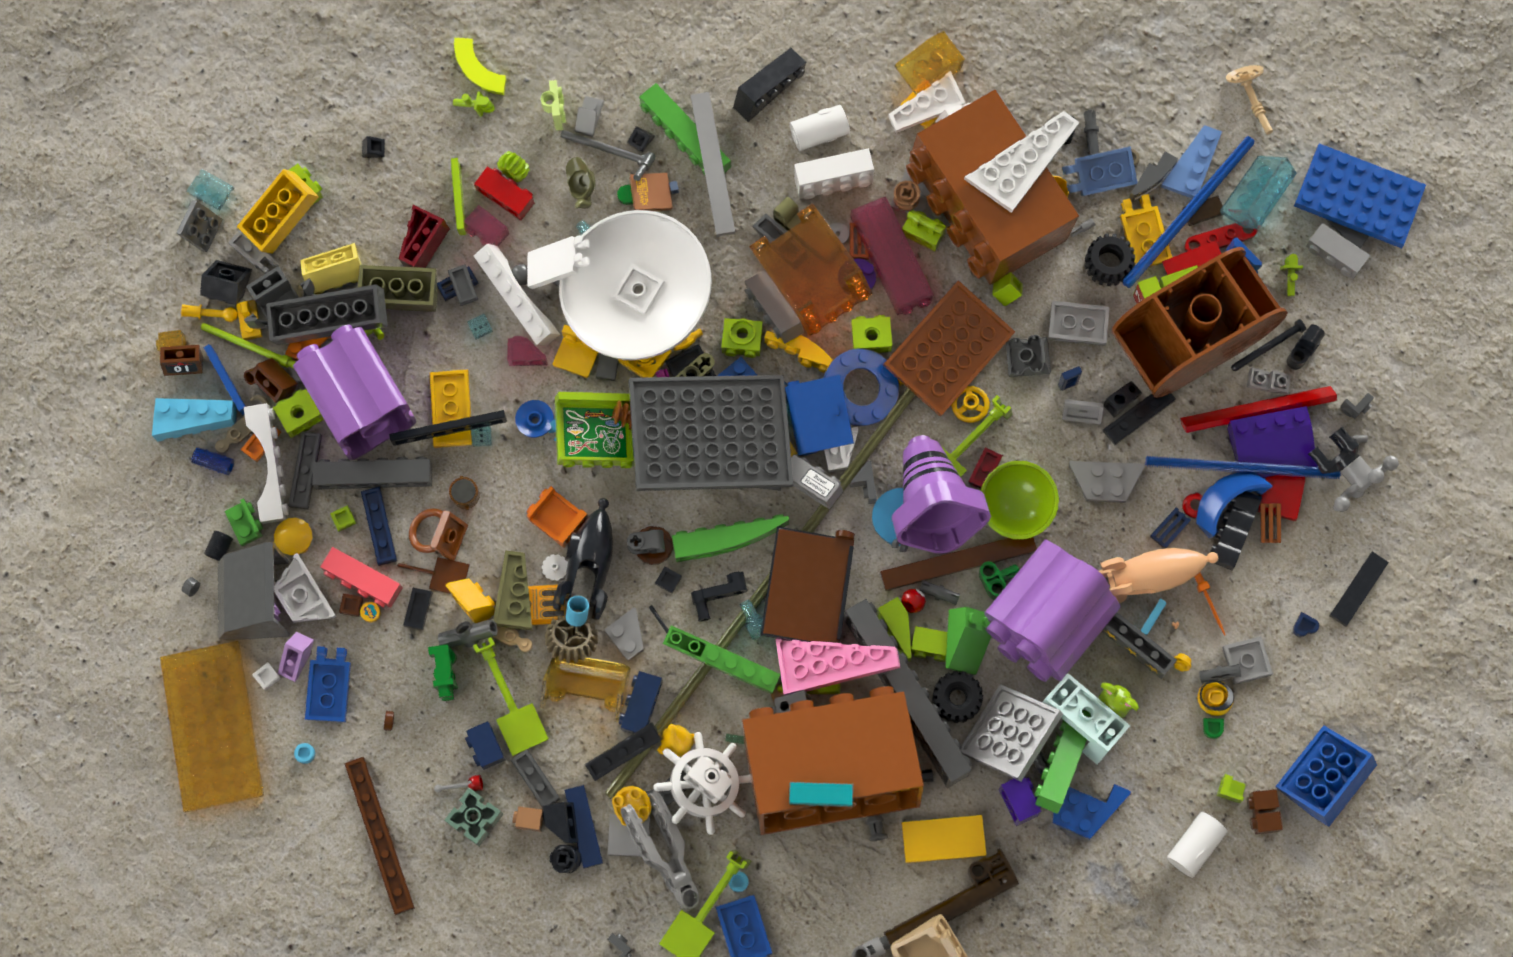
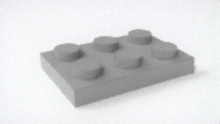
M1052 301L1048 340L1106 346L1109 307Z

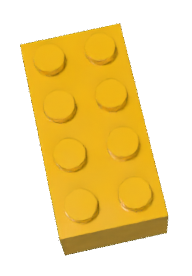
M283 169L237 225V228L261 252L273 254L319 196L295 172Z

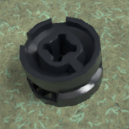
M558 845L550 854V863L553 869L559 873H573L577 871L582 862L580 851L572 845Z

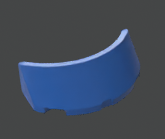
M1240 472L1224 476L1217 480L1214 485L1210 486L1199 502L1196 524L1208 538L1214 537L1218 532L1216 529L1218 519L1223 509L1233 498L1245 491L1258 492V494L1262 495L1273 487L1272 484L1258 474L1251 472L1250 474L1249 472L1248 474Z

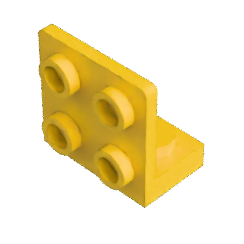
M564 324L562 329L563 339L553 361V366L588 378L599 352L587 346L573 332L570 326Z

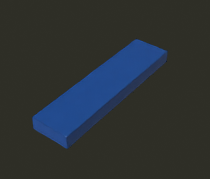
M208 344L203 348L238 411L244 416V407L246 405L215 350Z

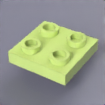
M557 80L549 81L550 91L542 93L540 100L543 110L547 113H552L557 131L563 130L566 116L563 106L564 96L562 94V87H558ZM549 100L553 102L552 104H546Z

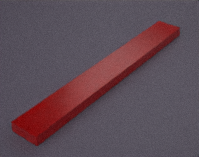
M1331 386L1182 417L1180 421L1185 432L1189 433L1227 425L1231 420L1337 401V394Z

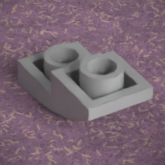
M1252 367L1249 369L1247 388L1288 394L1291 375L1275 370L1268 372Z

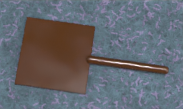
M437 557L434 571L398 563L397 566L432 574L429 589L451 594L446 584L466 579L470 564Z

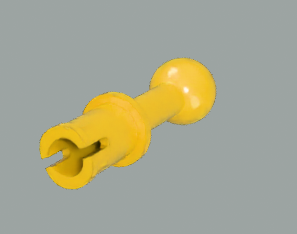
M182 304L181 317H197L199 320H201L202 316L224 318L227 322H234L238 317V312L233 307L216 310L204 309L202 304L199 306Z

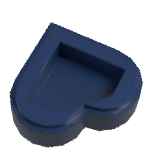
M1301 612L1293 626V633L1297 637L1314 634L1319 630V622Z

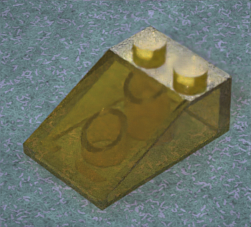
M942 31L926 40L897 62L895 68L916 95L922 90L929 88L935 81L942 79L949 71H951L952 75L959 72L965 58L947 34Z

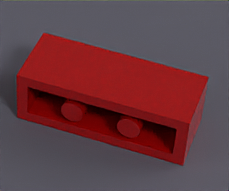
M487 166L474 182L476 191L519 220H522L535 204L533 194L525 188L522 190L511 178L507 180L496 168L491 169Z

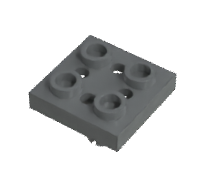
M192 200L176 234L202 252H208L223 219L200 202Z

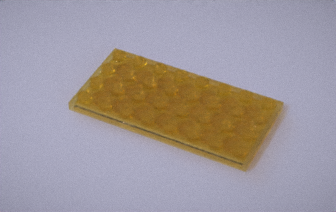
M233 641L160 657L183 812L186 813L264 796L240 642Z

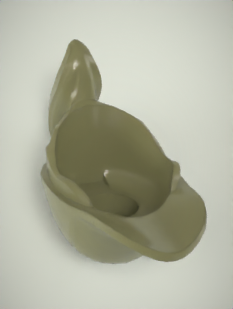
M574 157L566 165L567 184L570 194L578 200L575 203V207L577 209H587L592 204L591 195L595 190L596 180L594 173L588 169L583 159Z

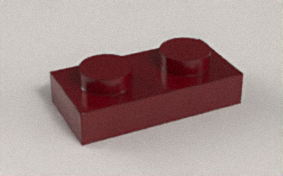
M985 447L968 483L981 489L987 476L998 467L1003 455Z

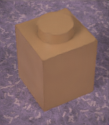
M518 806V811H514L513 823H516L515 827L517 829L541 832L543 810Z

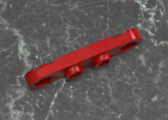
M1250 219L1189 237L1185 242L1184 249L1185 252L1192 250L1189 247L1191 242H1197L1200 247L1215 240L1219 249L1229 246L1234 238H1238L1241 242L1254 238L1258 231V226ZM1248 225L1252 227L1253 232L1250 234L1245 233L1243 226Z

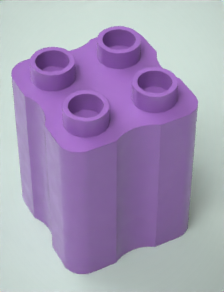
M345 325L332 333L331 338L333 341L319 349L317 344H312L299 351L297 354L298 361L295 362L293 367L339 446L349 460H355L389 440V434L410 429L416 423V419L363 328L357 327L353 329L351 325Z
M1044 540L985 611L984 614L990 622L986 631L991 637L1001 643L997 648L1010 661L1016 663L1022 657L1030 662L1027 666L1028 670L1040 680L1046 682L1052 676L1061 681L1121 606L1116 597L1111 593L1106 578L1097 569L1071 556L1054 543Z

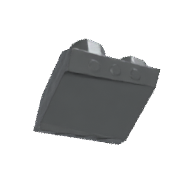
M1031 335L1028 339L1013 338L1006 342L1009 377L1051 373L1047 337L1041 338L1038 335Z

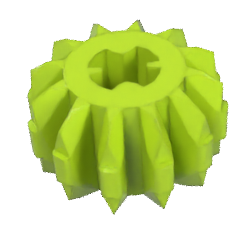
M511 151L505 152L497 162L501 173L506 178H511L518 183L525 179L530 171L529 165L525 160Z

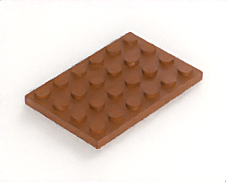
M958 280L887 359L883 366L941 417L1015 331Z

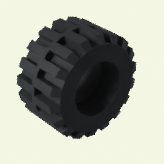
M1105 234L1104 238L1099 236L1096 241L1093 240L1085 257V269H1088V276L1092 275V280L1094 282L1098 280L1099 285L1107 283V286H1111L1114 283L1116 286L1119 285L1120 281L1123 283V279L1132 270L1135 255L1133 254V247L1130 248L1131 243L1129 241L1125 242L1122 236L1117 238V234H1113L1112 237L1109 234ZM1104 253H1112L1119 258L1120 265L1107 267L1101 263L1099 256Z

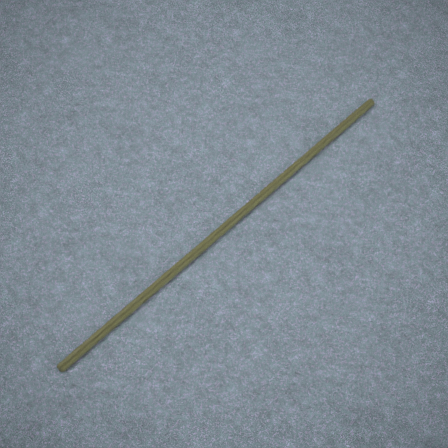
M909 388L906 389L839 479L843 492L915 397V394ZM820 504L801 531L813 533L830 509ZM769 574L716 643V646L726 650L767 594ZM701 663L656 723L655 727L660 735L670 725L712 667ZM652 747L626 763L605 792L609 798L613 799L617 792L622 789Z

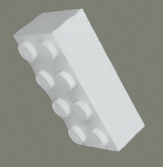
M869 148L794 164V178L799 199H812L816 195L821 194L826 196L839 190L845 192L853 187L859 186L863 188L873 183L874 167Z

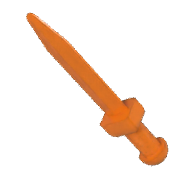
M1201 572L1194 576L1198 584V593H1204L1224 636H1226L1220 618L1207 592L1211 587L1204 580Z

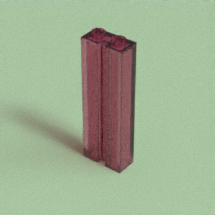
M885 196L851 210L850 218L864 247L868 251L869 258L897 316L911 313L916 306L924 308L930 305L934 294L887 197Z

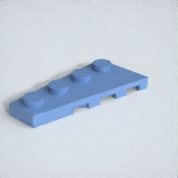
M1204 125L1161 184V188L1193 199L1201 189L1222 131Z

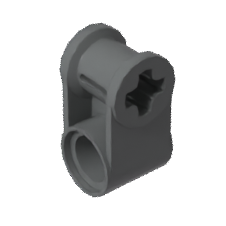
M650 530L631 533L627 538V548L632 554L664 552L663 530ZM635 540L638 541V546H634Z

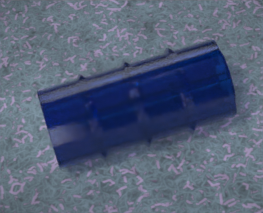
M200 447L194 450L191 458L192 464L225 475H230L234 468V459Z

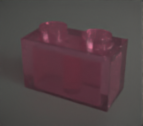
M480 205L464 220L467 233L472 237L476 235L481 239L480 242L484 246L491 244L498 247L509 235L508 228Z

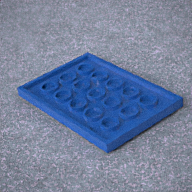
M1319 143L1294 207L1402 249L1426 184Z

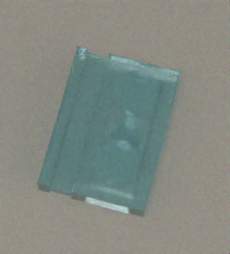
M201 169L199 175L195 177L187 189V192L220 211L229 198V194L234 190V187Z

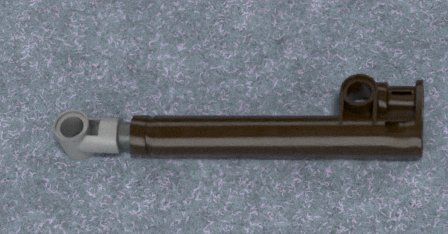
M999 848L996 854L988 858L984 857L970 865L968 876L973 886L894 926L893 929H888L883 932V937H875L857 946L852 952V957H855V953L859 950H863L867 957H880L886 953L885 950L891 948L895 941L931 918L941 914L948 922L1019 885L1017 877L1002 850ZM975 866L981 867L983 875L975 876L972 873V868Z

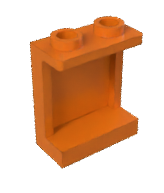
M550 486L549 489L542 491L539 501L536 504L533 503L528 508L526 516L532 524L565 548L570 541L572 532H578L588 518V514L582 509L579 510Z

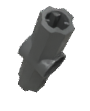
M493 619L475 624L464 621L456 629L439 633V646L448 644L450 648L465 645L468 648L473 647L479 640L497 636L496 622Z

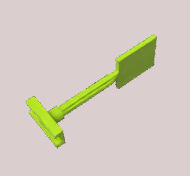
M998 395L992 399L994 408L989 412L990 415L951 454L943 448L960 477L967 470L957 459L995 420L998 421L1002 416L1008 420L1013 415L1011 407L1009 405L1006 407L1002 404Z
M490 637L488 638L489 645H486V642H484L481 649L477 644L473 645L476 653H482L484 660L488 662L509 708L510 713L496 719L513 756L549 738L533 703L520 709L517 708L494 658L496 655L493 648L496 647L494 639Z
M730 851L726 857L730 861L726 867L727 871L696 918L681 909L659 944L677 957H700L715 934L714 931L703 924L704 919L733 875H736L740 868H748L752 861L746 859L742 862L741 856L736 858L738 851Z

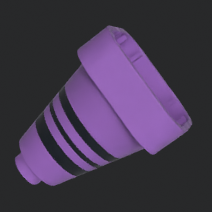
M925 435L916 436L908 442V446L903 451V505L892 515L898 542L903 545L941 554L954 551L990 521L991 515L983 492L966 487L938 441L932 440Z

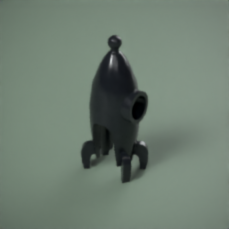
M606 498L598 500L599 509L594 511L585 520L577 533L572 532L566 553V559H568L565 581L558 584L554 594L553 608L555 610L561 609L564 599L568 602L569 598H571L577 570L580 568L590 569L595 575L589 607H594L592 619L599 620L606 607L608 596L602 589L610 568L614 542L610 519L605 511L609 506V501Z

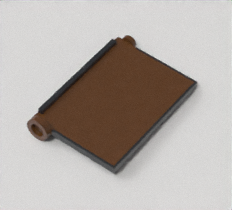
M777 526L760 636L788 641L840 643L855 533L837 530L835 536Z

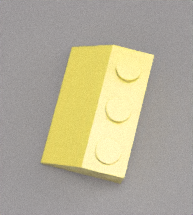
M355 243L300 260L304 281L309 278L311 279L315 287L314 294L316 295L331 288H340L346 283L358 282L359 267L362 265Z

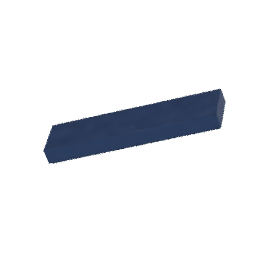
M380 486L361 491L378 566L398 561Z
M581 785L564 790L567 802H574L579 842L577 844L582 856L583 868L603 864L585 786Z

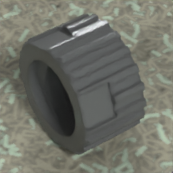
M190 577L184 582L181 590L189 597H192L200 588V582Z

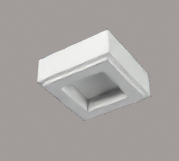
M268 662L252 674L265 691L281 679Z

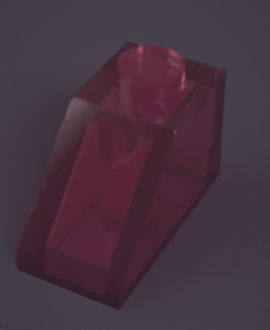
M523 336L508 338L507 361L509 366H548L546 356L530 340Z

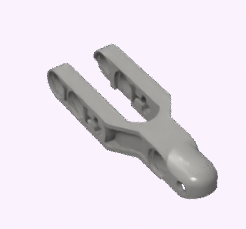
M654 791L648 794L652 805L651 812L672 852L671 860L668 863L661 859L651 837H648L641 823L642 819L638 817L630 804L621 808V815L645 864L661 873L667 887L674 894L680 907L689 910L697 906L700 897L683 861L685 842L676 824L672 822V816L661 794L658 791Z

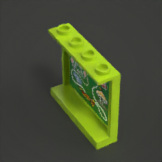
M558 392L555 396L557 465H563V467L567 468L574 467L575 465H582L584 468H592L594 465H601L602 468H612L613 466H620L623 469L632 468L634 466L632 429L629 430L628 423L621 427V421L615 425L614 418L611 419L618 400L621 401V407L628 403L630 409L629 393Z

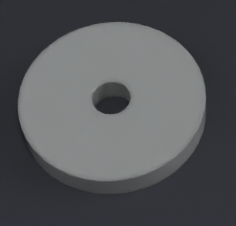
M834 223L827 229V236L837 245H842L849 239V229L842 223Z

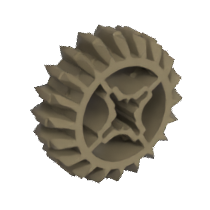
M559 615L557 620L552 619L551 624L547 626L545 645L547 646L548 653H552L553 658L559 656L560 662L566 659L567 663L570 660H574L577 663L578 659L584 661L586 656L590 657L592 652H595L596 645L598 644V631L595 630L594 623L591 624L589 618L584 625L575 627L566 621V617Z

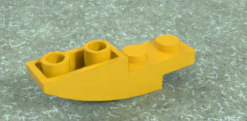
M766 331L764 343L768 347L784 349L786 353L791 355L799 354L798 362L806 368L815 367L820 372L825 373L833 361L823 349L802 335L784 344L781 338L777 339L773 332Z

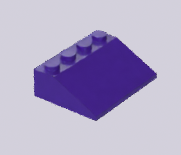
M1307 406L1231 420L1227 427L1235 461L1238 463L1250 462V464L1262 463V465L1267 463V465L1279 464V466L1318 467L1308 455L1315 449V443ZM1257 472V474H1258L1260 477H1262V478L1269 477V476H1274L1273 473H1272V475H1271V474L1268 475V473H1267V475H1266V474L1264 475L1263 472H1262V474H1261V472H1260V474Z

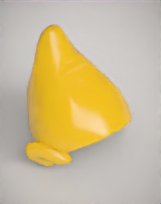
M670 724L662 733L661 737L663 739L657 751L663 755V750L668 748L678 757L684 756L695 744L694 733H689L686 728L680 725Z

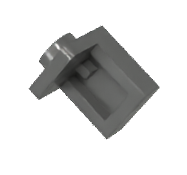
M1367 393L1356 406L1346 399L1340 407L1344 414L1356 419L1361 412L1365 414L1373 406L1370 403L1374 397Z
M612 933L607 940L623 952L619 957H632V954H630L632 949L626 945L628 940L620 933L617 936Z

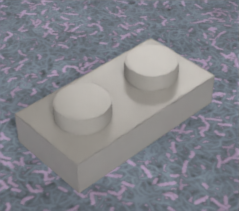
M1065 399L1062 420L1101 424L1104 404Z

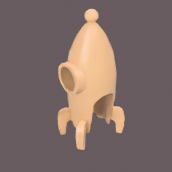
M1180 548L1158 549L1143 553L1127 561L1120 557L1106 560L1100 563L1102 570L1099 572L1105 578L1108 577L1111 593L1119 603H1122L1126 600L1127 595L1152 594L1180 586L1196 576L1208 562L1216 563L1218 555L1215 552H1211L1205 556L1196 551Z

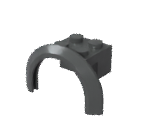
M279 266L246 286L266 318L267 303L299 298ZM309 278L300 284L303 288V297L313 296L315 287ZM254 313L244 319L246 324L252 329H269L268 321L257 319Z

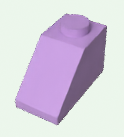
M296 632L285 643L278 674L295 682L310 656L314 640Z

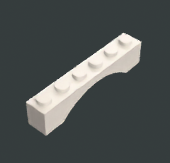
M486 244L474 255L479 265L536 345L548 346L560 333L550 319L536 307L523 291L500 249L491 244Z
M267 403L244 407L246 426L261 442L267 459V481L264 491L257 502L260 522L266 524L286 520V515H289L287 503L284 504L283 496H286L285 485L281 484L280 478L283 477V469L278 464V458L281 455L279 446H276L275 443L278 433L276 427H273L272 422L275 419L274 409L270 408Z

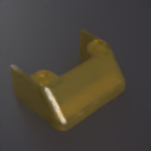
M559 656L552 657L542 680L540 708L544 709L547 699L558 702L564 699L566 694L604 701V707L610 712H615L614 722H619L624 708L631 669L625 664L585 657L584 661L578 659L577 663L574 660H570L567 663L566 659L560 662Z

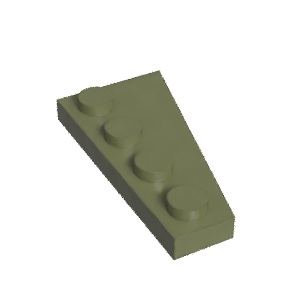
M505 550L493 620L498 627L533 631L525 553Z

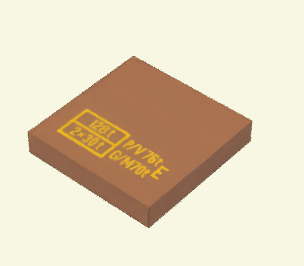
M667 173L644 174L640 181L634 180L633 176L635 174L630 175L634 210H672Z

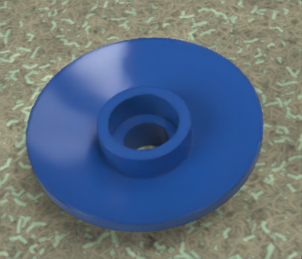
M540 400L525 402L518 408L515 415V423L518 430L523 435L531 438L541 437L548 433L552 428L550 422L554 420L553 411L550 406ZM534 418L539 419L538 423L536 424L532 423V420Z

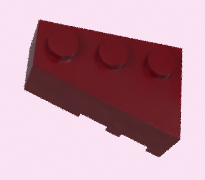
M413 205L411 219L408 221V230L403 240L399 260L404 267L426 268L450 228L444 219Z

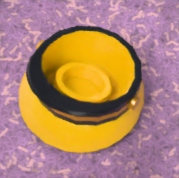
M1209 681L1199 688L1197 699L1200 707L1206 713L1213 716H1221L1231 709L1234 703V694L1223 681Z

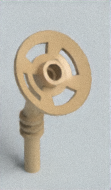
M1252 65L1230 72L1226 76L1227 82L1241 83L1244 86L1255 117L1259 119L1267 135L1271 134L1273 130L1265 116L1266 111L1262 104L1258 102L1251 85L1252 80L1263 73V67Z

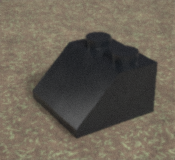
M215 260L201 275L200 296L236 305L244 296L252 269Z

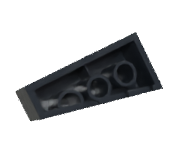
M789 48L738 87L733 108L747 122L751 121L782 91L788 88L793 81L803 76L807 62L792 48Z

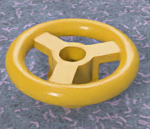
M967 386L961 393L966 392L963 406L959 409L957 408V398L952 403L951 408L959 420L975 423L987 415L990 402L987 394L982 389L976 386ZM972 392H976L982 397L984 406L979 405L978 396ZM972 401L974 405H968L967 402ZM973 409L981 412L975 417L962 415L967 410Z

